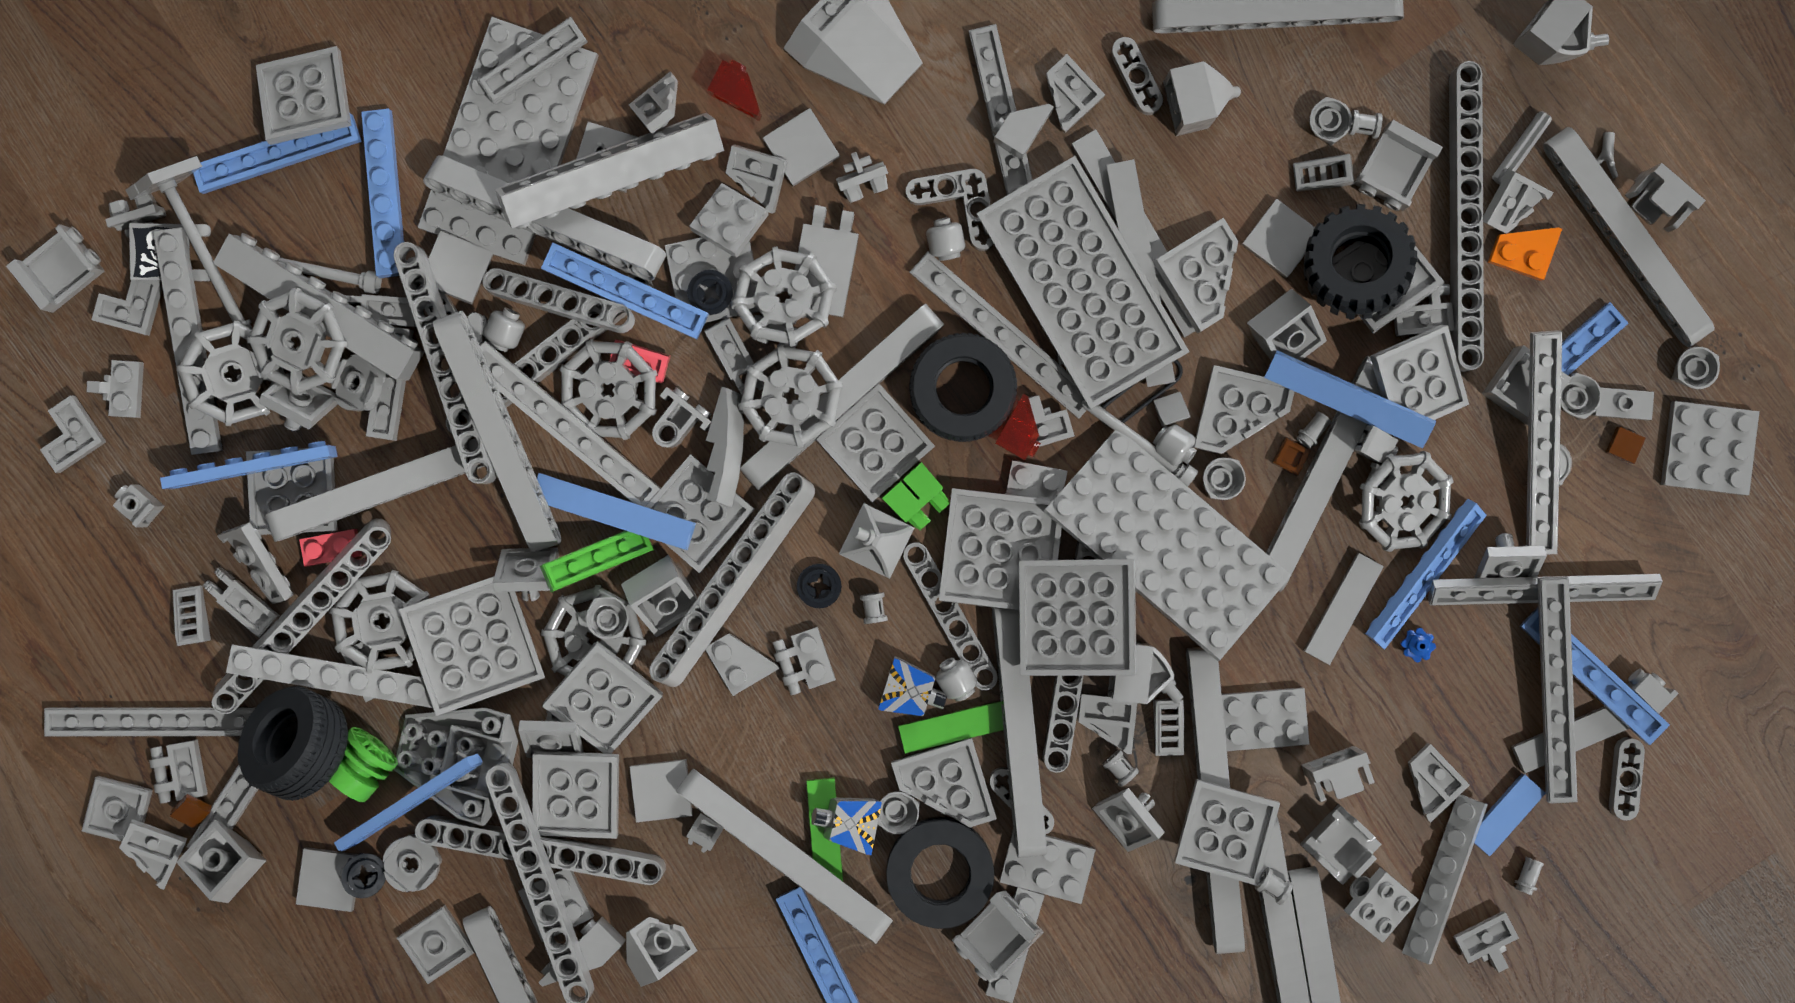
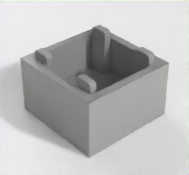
M1522 345L1512 349L1482 392V395L1528 426L1530 349ZM1562 371L1561 391L1571 378Z

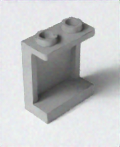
M1392 120L1383 130L1358 175L1355 185L1360 187L1359 191L1364 195L1372 198L1377 196L1384 200L1386 207L1394 211H1404L1411 205V199L1430 164L1438 157L1443 147Z
M61 224L55 227L58 233L25 260L14 259L6 266L40 310L52 313L105 272L99 264L101 262L100 257L92 249H87L82 243L84 238L80 232L74 227L69 228Z
M1006 890L997 892L989 900L991 903L960 935L952 939L959 955L964 959H969L975 966L974 970L977 975L989 982L998 980L1044 933Z

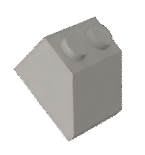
M1290 289L1247 322L1255 341L1271 361L1277 351L1301 361L1327 341L1312 306L1293 289Z
M669 555L621 584L630 607L656 637L679 624L698 598L680 568Z
M214 820L176 863L209 900L229 903L266 862V859L249 841L220 821Z

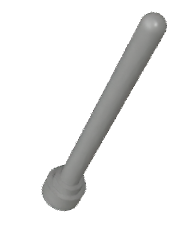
M280 257L278 259L284 264L290 262L303 269L302 274L359 285V288L363 289L366 293L377 295L381 288L382 278H378L375 271L368 270L367 272L357 274Z
M1082 400V407L1114 431L1117 430L1131 438L1187 487L1196 477L1198 471L1188 464L1186 466L1182 463L1178 466H1172L1155 451L1153 444L1099 405L1090 410L1085 400Z

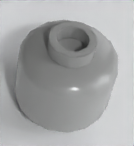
M950 218L933 221L934 226L926 232L930 254L938 257L939 261L960 257V252L965 248L961 224L951 222Z
M504 308L503 311H493L483 331L485 338L488 339L487 343L493 348L507 352L508 349L516 348L525 330V324L519 319L520 314L509 308Z
M1179 425L1164 426L1153 442L1156 445L1155 451L1172 466H1178L1182 462L1188 464L1197 452L1193 448L1196 440L1195 437Z
M949 658L940 664L939 667L941 669L936 674V681L948 699L962 701L975 692L974 688L977 685V678L967 661Z

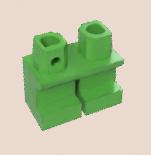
M922 462L903 479L917 494L919 499L902 482H899L882 498L905 522L909 521L918 530L924 528L931 521L921 510L928 502L939 513L950 504L942 491L943 487Z

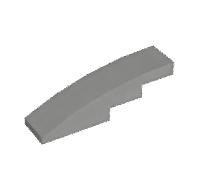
M722 387L706 441L714 444L706 470L715 473L707 500L732 507L743 453L744 417L743 411L739 410L738 406L741 403L742 395Z

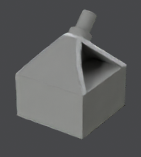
M1547 0L1513 45L1538 65H1548L1569 61L1583 56L1589 50H1594L1597 46L1608 45L1609 35H1594L1591 33L1593 6L1585 0Z
M1204 61L1170 69L1163 81L1176 136L1208 129L1227 102L1232 98L1239 97L1241 94V89L1238 86H1232L1223 75Z
M863 503L839 554L890 579L914 527Z
M1136 642L1137 675L1109 677L1107 695L1112 700L1148 704L1160 692L1163 694L1167 693L1174 703H1177L1184 697L1175 686L1176 682L1174 681V673L1164 656L1148 643Z

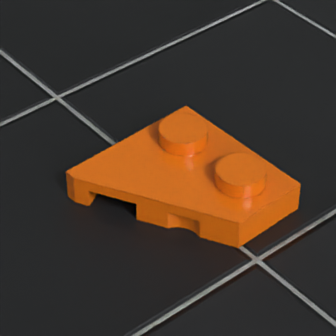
M1550 228L1500 234L1496 237L1488 263L1542 281L1545 279L1562 229Z

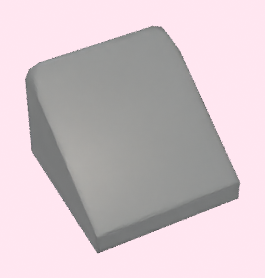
M1181 392L1153 400L1161 427L1190 418Z

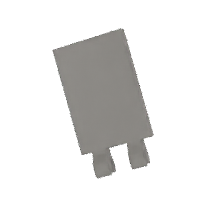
M815 205L812 225L803 224L798 253L807 255L812 253L817 256V262L830 281L836 284L837 291L833 294L829 315L843 318L859 234L851 233L854 212L843 210L840 230L824 228L827 209L826 207ZM796 264L795 270L799 271L801 265ZM809 271L805 276L808 278L811 287L819 286L820 284L811 271ZM813 297L811 310L818 312L821 297Z

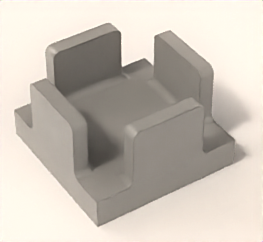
M1663 163L1641 172L1634 180L1635 184L1624 195L1630 199L1640 194L1630 208L1650 225L1655 223L1663 213L1668 217L1673 216L1663 228L1666 232L1677 229L1693 211L1699 209L1706 201Z
M1355 746L1301 765L1305 776L1308 777L1315 798L1320 802L1326 801L1320 784L1321 781L1325 790L1328 792L1333 790L1338 799L1363 791L1364 786L1358 773V768L1365 783L1369 785L1375 783L1368 765L1370 761L1367 753Z
M1340 804L1300 843L1342 885L1352 875L1358 879L1377 859L1373 853L1382 845L1368 829Z

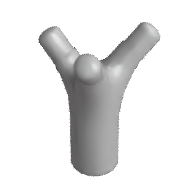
M1605 132L1603 133L1602 152L1596 160L1599 164L1606 161L1612 177L1617 178L1618 173L1614 162L1615 133Z

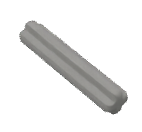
M1543 111L1536 114L1492 176L1494 182L1500 185L1508 170L1515 172L1552 121L1550 115Z

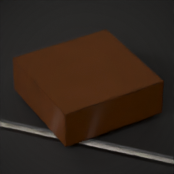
M1616 427L1605 453L1630 464H1635L1646 438L1622 427Z
M1284 438L1272 464L1298 476L1311 450Z
M186 794L171 810L170 817L195 829L210 814L212 806Z

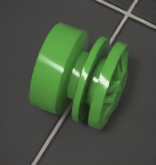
M352 727L348 731L344 757L329 782L348 797L358 802H366L379 787L377 779H386L389 775L388 771H392L398 765V761L392 751L379 739L361 728Z

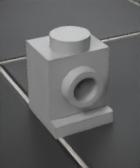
M131 484L129 487L124 485L114 496L117 501L113 506L128 518L135 527H148L165 507L138 484ZM133 500H134L135 503H136V505H135L134 508H132V507L130 506V504L133 502Z
M1638 669L1628 678L1629 683L1627 686L1658 714L1679 694L1674 689L1664 687L1666 683L1655 673L1649 674L1645 673L1642 669Z

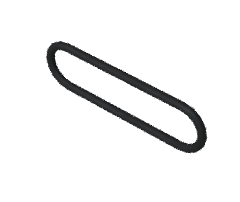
M1178 360L1173 361L1179 370L1175 382L1167 384L1123 418L1121 422L1125 423L1180 380L1183 368ZM1134 385L1110 398L1103 404L1102 408L1105 409Z

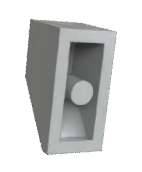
M1050 104L1011 112L1006 119L1000 118L992 131L996 134L993 142L1022 160L1052 113L1053 106Z
M1366 425L1354 452L1382 465L1385 457L1389 454L1396 456L1398 440L1373 425Z

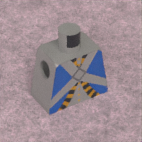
M895 656L878 710L924 716L927 704L943 709L947 696L943 691L933 688L934 675Z
M831 798L828 810L814 808L811 823L812 825L825 827L823 836L827 840L861 853L872 855L882 802L873 798Z

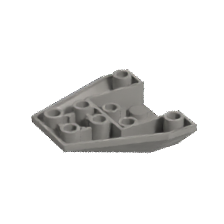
M820 0L800 21L784 46V50L804 69L884 105L923 64L889 0Z
M489 708L454 710L436 716L435 712L406 715L396 755L398 765L394 770L419 788L462 759L479 754L483 761L480 766L430 798L458 819L484 826L496 811L486 784V773L499 763L506 762L513 765L518 739L511 715ZM497 770L495 774L497 781L505 784L507 782L506 773L502 770Z

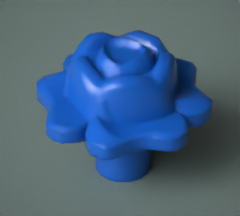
M1417 628L1415 632L1412 630L1407 631L1406 638L1401 642V646L1405 648L1403 651L1404 656L1411 657L1417 663L1422 659L1429 660L1431 652L1436 649L1435 643L1432 642L1434 639L1433 635L1425 633L1422 628Z

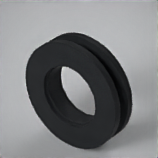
M934 817L917 822L913 828L901 834L895 841L887 864L888 889L896 906L912 921L937 929L959 926L976 916L990 897L994 883L992 857L985 841L973 828L960 823L956 819ZM932 845H947L957 849L965 857L969 866V878L966 886L958 895L947 900H934L924 896L915 887L911 878V868L915 858L922 850Z

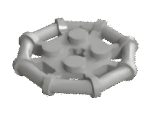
M776 246L746 266L742 265L739 268L740 275L734 300L731 301V308L736 310L751 332L750 336L755 340L761 338L790 344L791 347L796 346L798 341L821 327L826 328L829 324L828 316L833 294L837 291L836 284L830 281L817 262V256L812 253L807 255L782 250ZM781 261L799 264L801 267L799 271L782 268ZM774 262L775 269L768 270L763 277L756 273ZM809 271H811L820 284L819 286L811 287L808 278L805 277ZM749 282L757 285L754 298H746ZM788 292V295L792 296V298L786 299L785 303H781L779 297H777L778 293ZM813 297H821L818 312L811 310ZM756 307L763 318L757 323L749 309ZM806 317L810 320L794 330L793 325L796 324L797 320L801 318L803 320ZM769 324L786 327V332L767 327Z
M292 288L290 292L269 301L263 300L258 305L260 310L251 335L247 337V343L251 344L261 369L260 376L264 380L269 379L291 390L294 395H302L304 391L327 382L332 383L336 379L335 372L343 350L348 345L347 340H344L333 312L334 307L331 303H323L303 293L300 288ZM301 304L316 311V313L312 317L301 313ZM288 305L290 313L280 317L277 309ZM269 320L271 322L267 336H263ZM323 320L325 321V324L331 336V339L329 340L325 339L326 332L324 328L321 327L319 324ZM298 336L301 345L295 349L291 338ZM263 344H266L267 348H271L273 355H271V362L268 358V355ZM332 347L326 365L320 362L324 349ZM282 367L290 371L291 376L289 377L278 372V368ZM312 368L316 375L303 379V370Z
M234 320V323L194 333L195 337L180 365L176 366V371L180 374L190 402L188 406L225 423V426H231L233 423L264 414L267 416L271 413L269 408L259 404L260 398L255 395L264 380L260 376L261 369L255 354L238 345L240 336L247 339L252 332V329L240 324V321ZM232 335V344L214 349L210 341ZM263 344L268 355V358L271 362V355H273L271 348H267L266 344ZM203 347L210 352L202 368L193 366ZM233 365L235 369L241 370V374L237 376V381L232 382L231 378H225L224 373L228 372V366ZM279 367L278 372L285 374L284 369ZM192 374H202L207 390L200 395ZM210 395H213L227 402L226 411L205 400ZM251 398L255 404L254 406L234 411L233 403Z
M590 339L586 341V345L565 365L562 364L559 369L561 372V405L600 437L630 439V435L651 415H655L657 412L655 408L657 371L653 370L634 350L632 343L628 341L617 343L598 342ZM601 353L619 354L617 361L614 362L602 361ZM591 357L594 364L585 373L577 369ZM627 359L641 373L640 375L635 376L624 364ZM573 378L580 380L578 388L580 396L573 398ZM643 381L644 401L638 399V394L636 395L638 382ZM604 383L606 385L612 383L615 386L612 390L615 394L613 397L611 395L606 396L603 393ZM583 403L593 414L592 419L589 421L576 405ZM635 406L640 411L627 422L624 414ZM601 418H616L617 426H599Z
M780 344L768 355L753 365L747 366L745 369L747 375L742 400L738 406L739 410L744 412L758 433L759 440L762 442L772 441L793 445L800 449L804 448L806 443L831 426H835L840 391L843 389V383L838 381L823 359V353L818 350L813 352L785 347L784 344ZM788 359L808 363L804 370L789 367ZM780 361L782 368L774 371L771 376L766 377L762 373L774 363ZM817 368L827 384L819 387L810 374ZM758 379L764 383L761 399L753 400ZM790 389H795L794 393L799 395L798 400H793L792 404H787L784 394L788 393ZM821 394H828L825 414L818 410ZM765 408L771 417L767 425H765L755 409ZM816 416L820 420L804 432L802 431L800 425L807 419ZM777 424L793 426L794 434L775 431Z
M1421 451L1418 454L1397 456L1389 454L1385 457L1384 463L1360 487L1362 489V518L1359 521L1361 528L1366 529L1382 545V549L1388 552H1392L1394 549L1412 547L1422 549L1426 547L1428 540L1447 519H1451L1450 495L1451 484L1454 482L1452 476L1447 475L1437 465L1429 452ZM1412 465L1410 472L1400 473L1401 466ZM1426 469L1435 479L1427 482L1421 475ZM1390 474V477L1378 488L1380 483ZM1439 489L1438 508L1434 507L1436 504V497L1433 495L1434 491ZM1374 495H1377L1379 507L1376 506V511L1373 512ZM1402 497H1410L1408 505L1401 508L1403 504ZM1430 514L1435 515L1426 527L1421 530L1419 526ZM1380 520H1383L1388 525L1386 532L1377 525ZM1399 530L1410 531L1412 535L1397 538Z
M392 570L390 573L358 578L342 595L336 605L330 608L329 613L332 614L336 639L335 650L337 653L341 652L361 667L367 668L369 673H372L373 670H386L403 666L409 668L413 665L412 662L416 657L412 646L407 651L401 646L408 638V634L399 609L427 600L430 594L428 591L424 592L402 577L399 571ZM387 584L386 592L369 595L367 588ZM396 586L413 598L405 603L393 595ZM360 593L363 599L358 608L353 612L346 610L357 594ZM380 614H384L385 618H390V623L386 624L385 629H381L379 625L375 626V620L379 619ZM344 618H352L354 635L348 638ZM358 640L371 648L369 657L352 645ZM395 648L399 655L378 659V653L382 650Z
M595 585L593 588L567 596L561 595L544 629H541V635L544 636L553 672L567 676L573 669L568 663L572 659L580 661L593 646L589 643V638L587 637L588 632L592 633L586 623L588 610L578 612L574 605L601 597L616 598L626 606L631 636L624 637L623 635V638L616 639L601 638L600 643L616 656L623 643L630 645L622 661L632 667L643 645H646V639L643 638L636 612L630 607L628 601L603 589L602 585ZM567 611L572 616V619L566 630L557 629ZM564 637L565 647L569 654L563 658L556 638Z

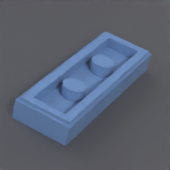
M1611 302L1606 303L1562 341V372L1570 375L1629 324Z
M1521 773L1484 815L1474 844L1488 856H1491L1546 793L1525 774Z

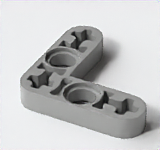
M968 169L913 179L907 184L906 197L914 205H926L963 198L972 246L979 251L989 250L993 246L990 238L987 239L986 245H981L979 240L976 241L975 237L979 236V227H972V223L980 224L981 221L971 214L970 207L974 203H982L986 208L990 206L986 178L980 170ZM973 175L976 180H981L982 183L977 185L978 195L984 193V197H974L968 200L967 195L973 196L971 185H966L965 182H968L970 176ZM942 180H949L953 183L954 190L948 195L941 194L938 190V184ZM928 182H934L933 191L936 197L931 198V192L922 193L921 199H917L916 195L910 194L911 191H914L915 185H920L921 189L930 188Z

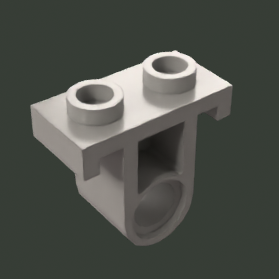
M668 387L665 388L660 397L667 401L671 397L674 401L653 428L652 436L658 445L665 448L677 447L698 420L703 422L700 428L704 431L709 430L711 420L708 418L712 415L699 404L696 408L687 402L689 396L676 387L673 391ZM671 426L675 431V436L671 441L666 442L662 439L661 432L665 427Z

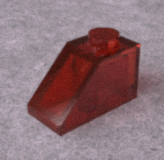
M722 60L707 89L708 93L713 98L760 121L762 115L748 72H746L747 68L734 60L731 63Z
M1023 394L995 444L1026 460L1028 455L1032 458L1034 457L1041 443L1037 441L1039 433L1029 397Z

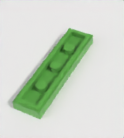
M624 531L540 566V569L550 592H554L654 549L649 538Z
M997 701L898 725L905 754L1004 730L1001 704L1004 705V701Z
M835 778L807 780L813 860L843 882L840 844L824 838L825 827L812 825L811 823L814 808L828 810L831 798H836Z

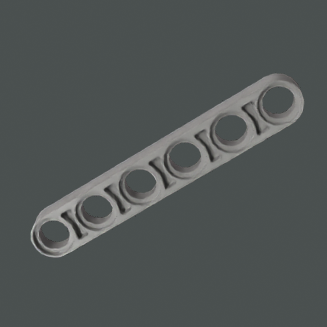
M498 268L490 269L483 277L484 288L492 295L617 333L628 332L635 323L634 314L626 306ZM502 276V285L497 289H492V280L495 277ZM526 283L528 286L526 293L522 296H516L515 290L517 286ZM544 291H552L551 300L547 303H540V295ZM569 298H576V307L570 311L565 310V302ZM595 305H601V314L596 318H590V309ZM618 313H627V320L624 324H614V318Z
M914 542L909 544L904 550V560L960 660L963 659L968 662L976 678L980 670H990L993 674L992 682L988 685H982L977 681L976 687L981 690L992 689L997 683V672L958 603H952L951 608L946 612L939 611L935 606V602L940 594L942 575L930 553L921 543ZM913 547H919L924 552V558L919 563H913L908 559V552ZM928 571L934 572L938 577L937 584L931 588L924 586L921 581L923 574ZM955 620H960L965 624V632L961 636H954L949 631L950 624ZM968 645H975L979 649V656L973 661H969L963 656V650Z

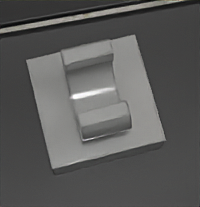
M700 813L686 836L689 838L688 844L692 845L693 842H696L702 846L701 851L703 853L707 850L711 851L724 828Z

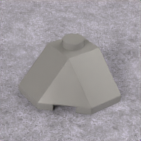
M648 917L626 932L627 964L641 987L660 980L697 952L684 927L676 924H665L655 918Z

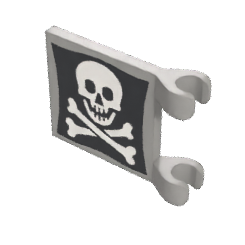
M129 223L130 280H161L153 231L183 228L181 224ZM195 224L201 237H209L211 235L210 226ZM187 236V242H188V248H189V254H190V240H189V238H188V236ZM192 269L194 281H211L206 270Z

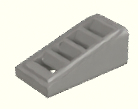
M1350 154L1293 163L1297 192L1355 185ZM1343 164L1344 177L1339 178L1338 165ZM1326 166H1331L1333 179L1327 180ZM1315 167H1320L1321 181L1316 182ZM1308 168L1310 183L1304 184L1303 169Z
M195 586L173 590L177 646L210 641L211 637L203 587ZM195 595V601L183 602L182 597ZM195 606L196 612L185 613L184 608ZM196 617V623L186 624V619ZM197 628V634L188 635V630Z
M1153 699L1155 756L1184 755L1183 699L1177 703H1174L1171 699ZM1161 709H1176V714H1161ZM1161 720H1176V725H1161ZM1161 731H1176L1177 736H1161ZM1161 742H1177V747L1161 748Z

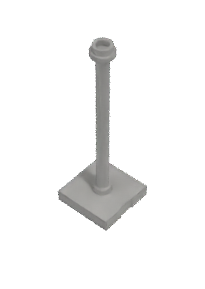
M196 156L147 173L139 181L127 188L125 191L130 200L159 190L161 193L165 192L233 323L234 320L240 321V324L252 329L250 325L252 323L251 320H244L217 266L213 264L214 260L176 190L178 183L202 167L198 157Z

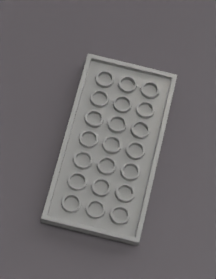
M491 17L443 156L509 184L560 166L593 74L598 54L579 48L495 105L478 79L543 36V34ZM433 190L430 191L418 225L419 229L435 235H439L441 230L487 249L493 255L524 266L536 236L535 233L523 228H511L504 220Z
M1076 156L977 213L983 227L1090 410L1189 353L1184 341Z
M1117 430L1110 435L1044 510L1050 518L1099 560L1135 559V591L1217 661L1222 659L1292 576L1142 447Z

